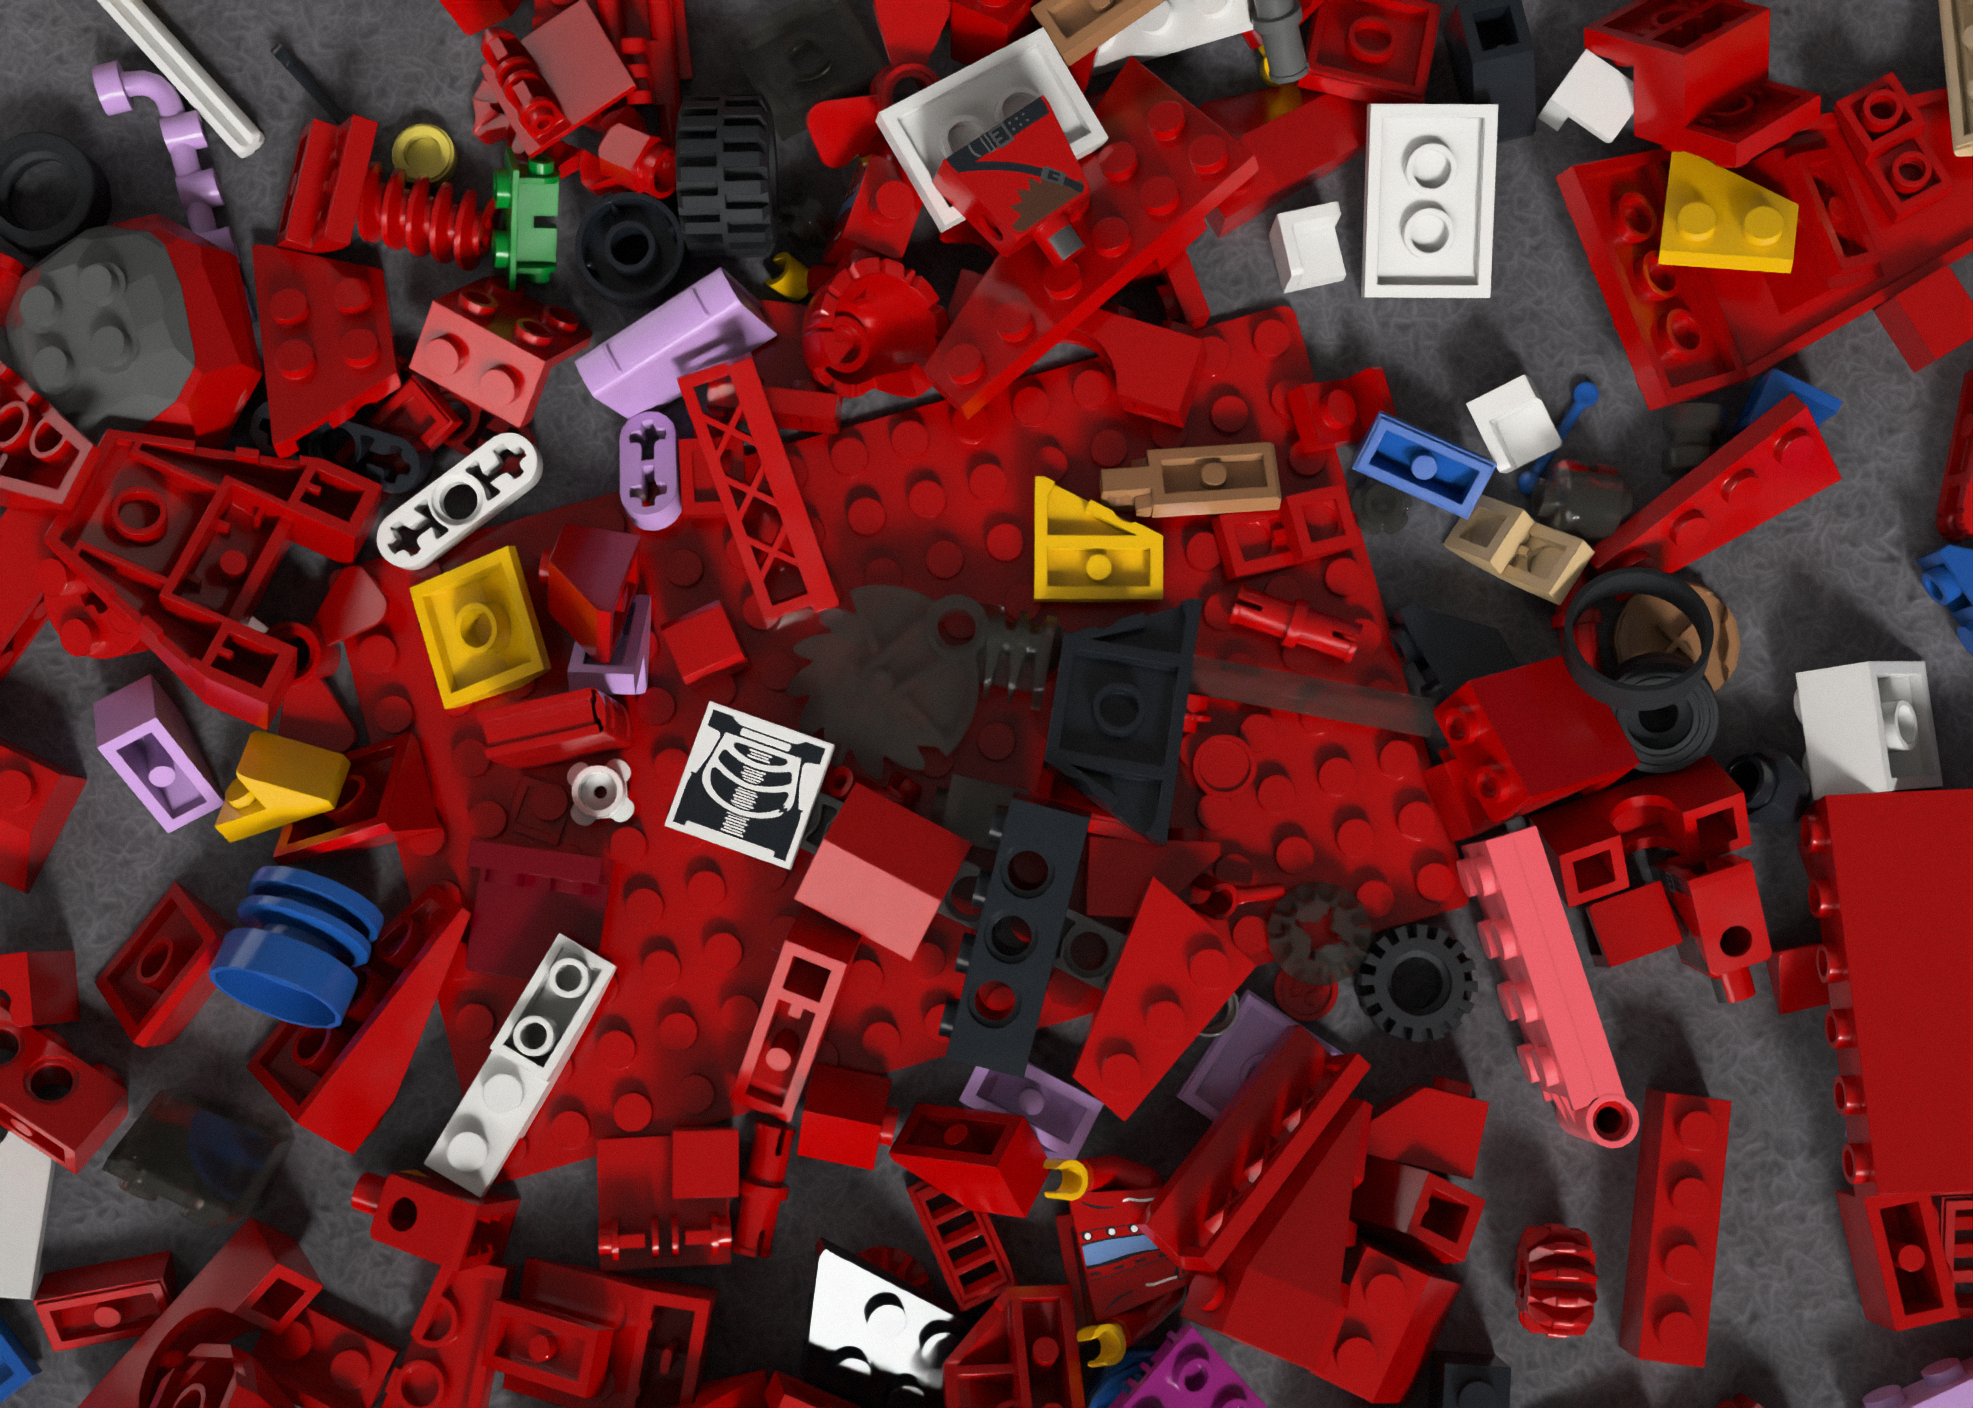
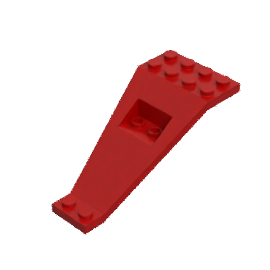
M1947 87L1909 95V97L1927 122L1922 131L1923 136L1955 182V186L1947 196L1895 224L1892 223L1861 170L1835 111L1820 114L1818 120L1797 131L1789 139L1779 142L1755 156L1747 164L1737 168H1725L1799 204L1791 273L1658 264L1672 151L1660 148L1573 165L1555 177L1564 197L1566 209L1572 217L1588 257L1589 266L1599 284L1611 314L1613 326L1619 334L1635 374L1636 383L1644 396L1649 411L1733 388L1891 299L1939 268L1948 266L1973 252V156L1957 157L1953 152Z

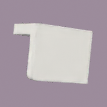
M1585 49L1538 115V118L1558 131L1569 117L1605 143H1611L1634 113V81L1588 49Z
M1337 201L1277 214L1270 230L1269 238L1283 294L1344 280L1346 272L1335 226L1341 216Z
M1525 374L1466 403L1492 459L1497 462L1496 467L1500 473L1507 474L1562 446V439L1533 379Z

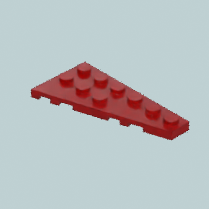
M1132 56L1129 57L1093 111L1109 137L1103 147L1077 160L1089 183L1090 194L1081 207L1069 216L1068 219L1087 244L1086 249L1058 269L1053 267L1035 240L1009 257L999 253L922 368L928 382L967 420L973 417L1259 170L1254 153Z

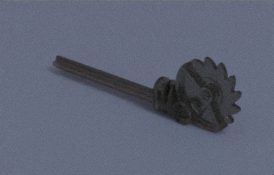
M862 586L849 590L857 614L835 608L821 611L819 613L821 621L832 632L805 638L794 646L793 651L799 657L812 660L813 662L798 672L790 681L786 693L793 698L810 696L799 722L800 733L812 736L824 728V741L835 745L830 760L833 767L841 766L849 750H852L860 766L875 779H881L884 774L883 759L885 756L902 767L921 771L925 768V760L917 749L918 746L937 747L948 758L965 738L975 717L979 698V683L984 684L983 700L985 701L988 698L991 686L1008 688L1007 705L1011 704L1015 690L1031 693V709L1040 711L1047 675L1058 670L1064 635L1072 632L1062 628L1057 620L1058 616L1047 615L1042 626L1029 624L1028 611L1026 610L1020 611L1017 622L1005 620L1004 606L977 602L975 599L965 595H948L935 601L922 593L900 586ZM951 615L968 617L976 628L974 637L962 646L946 644L939 636V627L947 617ZM1194 655L1189 693L1206 695L1424 737L1431 736L1432 725L1435 724L1434 709L1437 701L1435 699Z

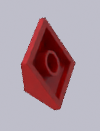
M856 782L824 836L794 899L911 961L973 843Z

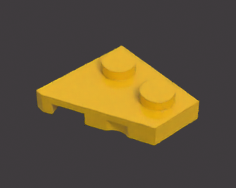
M1035 476L1034 602L1161 603L1163 601V535L1137 522L1131 523L1115 515L1113 510L1091 499L1087 501L1055 485V481L1045 476Z

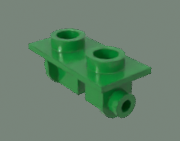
M505 147V169H494L493 173L495 208H503V229L492 230L491 250L493 267L503 268L509 291H516V274H525L524 278L526 281L541 284L550 280V273L557 269L556 223H534V216H558L560 171L554 167L553 157L538 154L532 159L528 157V164H517L512 147Z

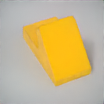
M254 731L250 734L237 767L236 775L238 778L231 782L225 792V800L214 827L229 843L333 810L336 808L351 762L344 754L264 731Z

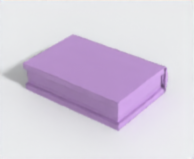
M719 267L574 362L593 397L629 420L636 414L647 411L657 412L681 397L682 393L676 379L677 377L751 352L777 336V333L760 312L759 308L762 306L758 299L727 271Z

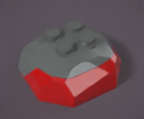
M161 214L148 215L85 230L49 253L22 276L5 319L15 372L96 446L106 430L113 429L193 440L196 442L197 447L221 450L263 375L237 256Z

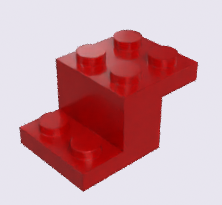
M1635 0L1584 27V51L1588 49L1595 55L1609 58L1617 66H1634V136L1661 144V147L1667 151H1684L1709 159L1714 165L1719 167L1737 168L1747 164L1752 158L1775 144L1789 139L1794 133L1820 118L1821 94L1768 80L1769 7L1741 0Z

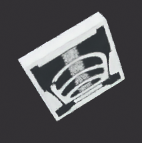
M709 701L664 826L791 870L835 745Z

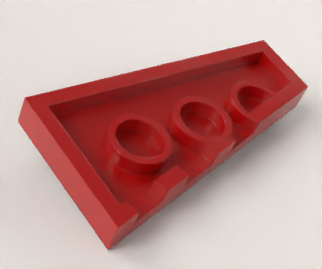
M1790 393L1592 548L1595 553L1588 563L1596 576L1628 567L1651 568L1672 574L1841 480L1839 471L1808 406L1793 393ZM1636 593L1619 594L1612 597L1620 603Z

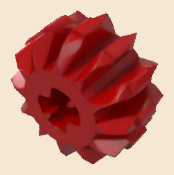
M1543 1223L1542 1226H1527L1517 1243L1513 1285L1516 1291L1515 1306L1518 1308V1319L1522 1326L1528 1329L1530 1333L1545 1334L1548 1338H1568V1335L1583 1336L1593 1321L1594 1303L1598 1300L1596 1294L1598 1276L1595 1270L1596 1254L1592 1250V1241L1586 1232L1581 1231L1579 1228L1564 1227V1224Z

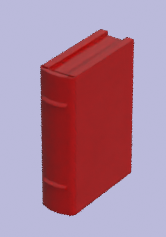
M594 687L476 712L478 722L483 724L488 747L484 749L485 758L520 771L626 748L632 743L633 728L631 718L624 705Z

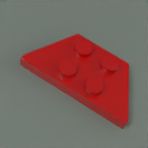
M257 244L251 245L272 443L278 457L284 458L299 451L295 442L326 422L333 429L354 417L362 406L368 403H376L402 387L389 288L382 269Z

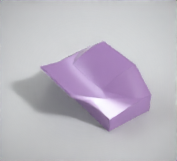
M1029 1061L1024 1079L975 1066L958 1100L966 1109L1024 1115L1048 1159L1076 1160L1104 1105L1095 1096Z

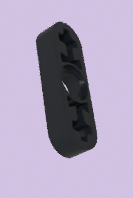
M267 401L261 404L252 416L250 424L251 435L256 446L263 453L279 458L272 443ZM352 417L338 426L346 429L355 441V453L348 463L344 464L337 461L329 450V438L336 428L333 429L328 422L311 431L309 438L302 437L295 441L299 451L289 457H284L285 459L299 460L300 455L323 458L383 485L382 491L388 493L416 490L429 480L433 471L432 453L419 437L357 417ZM402 452V459L405 462L411 463L410 472L398 474L397 476L396 467L393 464L383 461H371L375 453L386 455Z

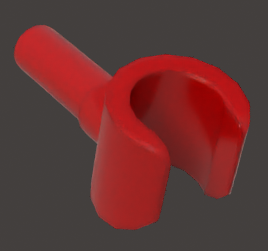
M1201 873L1191 884L1204 891H1210L1211 895L1202 904H1191V908L1215 920H1224L1234 912L1237 905L1245 904V902L1282 899L1285 893L1282 883L1233 886L1208 873Z

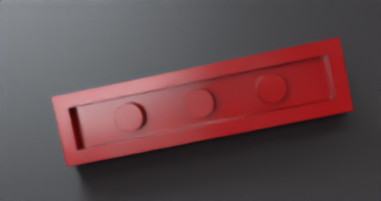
M751 352L677 377L679 388L764 621L766 622L809 606H813L814 612L818 613L840 605ZM730 375L739 401L728 423L703 412L694 387ZM742 412L751 434L736 428ZM708 424L724 431L717 447L714 444ZM731 435L756 447L761 462L750 484L725 473L720 458ZM764 473L772 495L758 488ZM730 485L746 492L739 508L735 502ZM753 496L777 507L782 523L772 544L746 532L742 519ZM786 534L794 555L779 548ZM752 546L767 552L760 568ZM775 557L799 567L806 591L774 602L771 601L764 578Z
M1301 1024L1288 1026L1139 1217L1135 1225L1180 1270L1217 1272L1370 1069L1371 1065L1359 1053L1331 1055Z

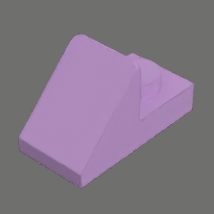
M651 595L635 596L610 664L596 662L575 641L567 671L569 692L594 687L606 695H635L646 692L649 668Z

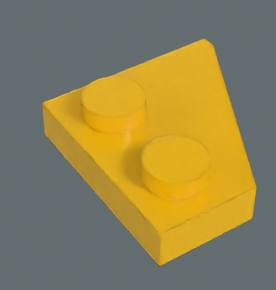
M1684 151L1672 152L1658 264L1791 273L1799 204L1723 167L1716 166L1700 156Z

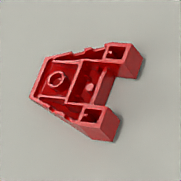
M107 429L97 445L102 450V453L72 511L59 510L44 536V543L206 705L268 730L296 676L298 648L247 625L292 542L348 567L354 565L379 516L383 485L323 458L300 455L299 460L260 455L259 449L236 446V452L197 447L196 442L193 440Z

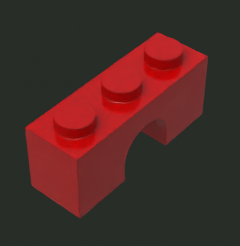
M1710 755L1699 758L1683 769L1668 773H1654L1529 817L1530 826L1537 827L1559 896L1568 908L1630 887L1625 857L1635 851L1650 847L1669 848L1680 853L1692 866L1752 845L1744 791Z

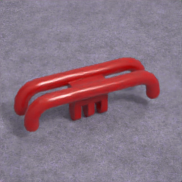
M596 0L598 21L638 87L608 107V113L627 105L630 107L657 106L659 137L669 143L671 148L675 149L677 116L682 103L672 0H647L650 40L645 37L625 38L622 0ZM622 187L616 188L611 191L612 195L622 192H631ZM677 188L667 198L677 200Z

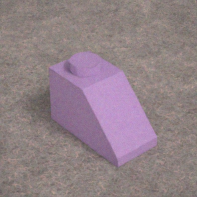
M151 674L93 703L98 750L167 833L223 805L224 798L182 713Z

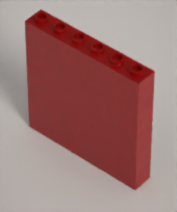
M1973 788L1824 795L1808 806L1805 811L1806 815L1802 816L1800 840L1804 852L1811 854L1814 879H1811L1808 886V903L1811 914L1814 918H1819L1822 943L1817 948L1816 965L1820 980L1823 983H1828L1831 1009H1828L1825 1015V1035L1830 1048L1836 1049L1840 1076H1836L1834 1079L1833 1097L1838 1114L1845 1116L1848 1143H1845L1842 1149V1167L1845 1178L1849 1184H1854L1855 1199L1973 1194Z

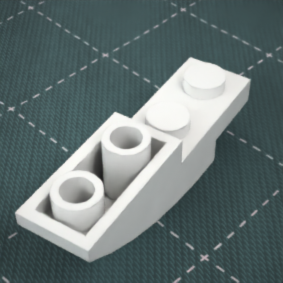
M558 934L491 1044L490 1049H492V1052L425 1160L424 1164L478 1197L486 1195L517 1141L525 1136L559 1078L603 997L617 966L565 935Z

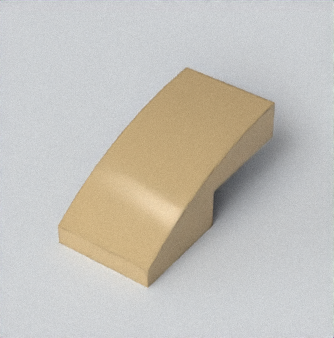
M1482 494L1468 520L1460 517L1443 543L1446 548L1484 571L1558 605H1561L1595 553L1584 539L1536 523L1524 509Z

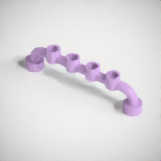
M118 60L92 66L91 72L102 107L108 116L134 110L132 101L134 96H146L156 103L160 114L159 122L162 135L171 155L176 173L177 190L187 213L191 231L236 255L238 264L241 263L236 240L230 226L217 229L212 208L225 205V200L215 169L210 168L201 171L196 150L209 147V142L203 120L198 111L185 112L183 102L176 88L161 75L145 70L124 72ZM243 285L251 322L254 323L257 322V317L247 286Z

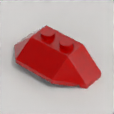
M1071 1284L1006 1287L989 1310L943 1363L942 1378L945 1408H1086Z

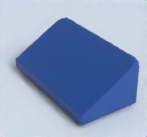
M1381 410L1352 455V469L1467 520L1497 466V462Z

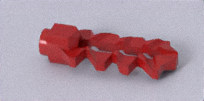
M484 78L472 97L476 116L472 134L486 145H491L507 138L508 147H512L515 158L528 163V154L507 116L502 115L505 113L486 78ZM628 105L608 113L607 108L583 124V126L596 132L604 133L598 144L599 157L583 148H576L561 140L541 152L542 155L554 158V167L560 171V179L580 169L581 184L589 192L597 196L622 187L631 192L647 194L656 199H664L676 190L675 149L671 148L670 144L660 137L649 133L645 119L635 108Z

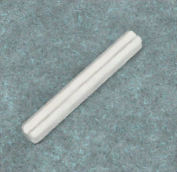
M97 0L239 157L246 158L261 147L265 140L264 134L142 0Z

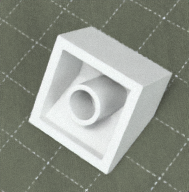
M1867 661L1796 673L1798 688L1794 694V709L1798 720L1803 724L1806 752L1803 756L1802 766L1812 787L1813 800H1819L1824 795L1898 792L1943 786L1925 661Z

